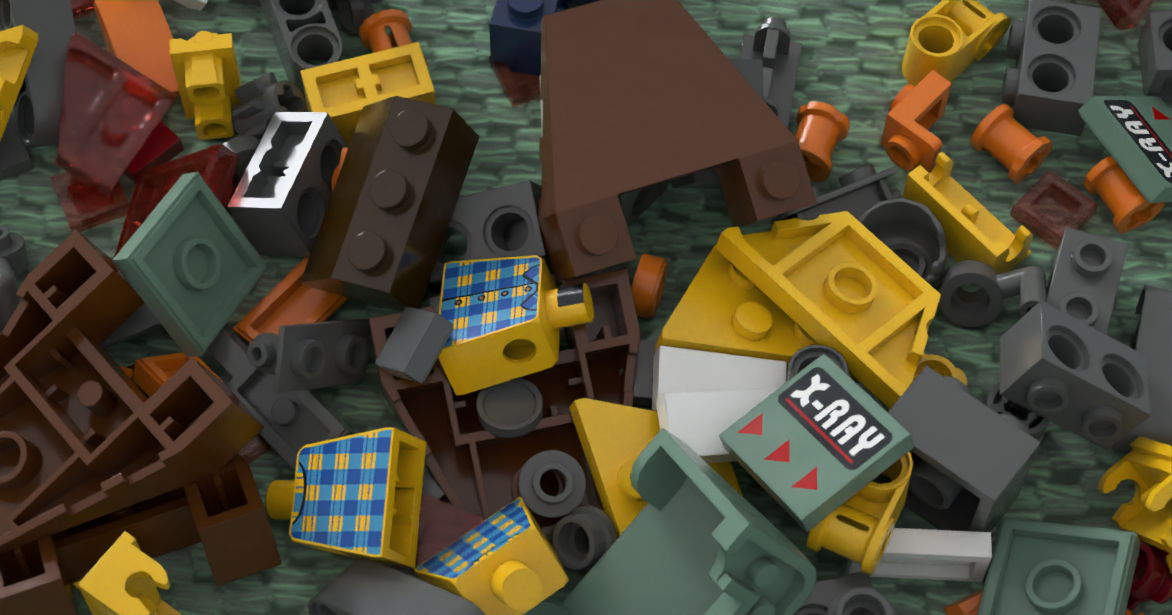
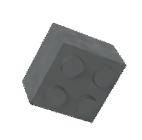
M926 366L888 412L911 434L915 446L909 451L912 456L913 467L905 506L938 530L991 532L1018 498L1041 442L1032 437L1028 429L1016 418L1007 414H998L974 398L970 389L958 379L942 376ZM880 474L872 482L880 484L890 483L892 479Z

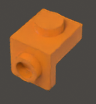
M934 70L916 86L907 84L903 87L891 103L886 117L880 145L885 148L890 160L903 170L909 171L921 165L930 173L935 167V160L938 154L941 152L942 141L928 130L944 115L952 83Z

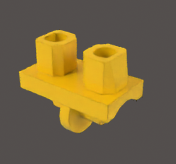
M200 31L187 41L181 38L169 39L170 57L186 119L195 118L198 139L210 140L234 136L232 109L236 103L240 102L234 91L242 86V80L232 33L219 35L208 31Z

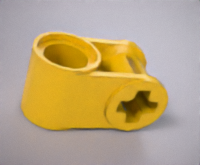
M941 0L940 3L923 17L917 19L912 25L901 69L903 76L910 84L916 86L934 70L951 82L975 60L980 61L1002 41L1009 29L1011 19L1002 12L995 15L977 0Z
M906 453L881 473L892 479V482L880 484L871 481L810 530L806 547L815 552L822 548L859 563L861 572L872 576L886 551L895 523L905 506L913 467L911 453Z

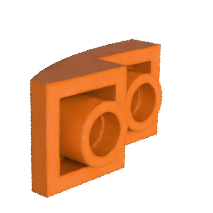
M94 0L93 5L109 58L115 61L128 107L133 108L141 104L146 105L180 96L170 57L169 39H173L159 1Z

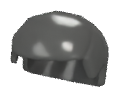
M903 197L880 201L857 219L932 287L941 279L947 261L945 233L940 221L926 205Z

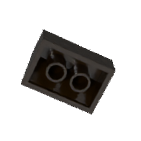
M393 96L363 107L301 279L303 285L399 311H404L406 306L420 309L480 137L453 108L399 96Z

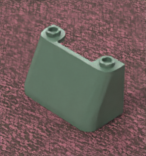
M662 428L639 454L633 464L630 475L632 487L648 504L562 603L549 596L523 615H794L814 590L817 580L816 568L789 539L684 441Z

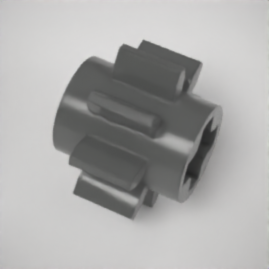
M269 72L257 79L255 78L234 91L240 102L236 103L232 109V123L239 136H254L261 140L275 112H307L306 100L300 89L287 80L277 82L273 72Z

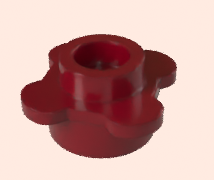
M1140 542L1141 545L1127 603V608L1130 611L1134 610L1139 603L1153 600L1158 604H1164L1172 597V574L1166 562L1169 552Z

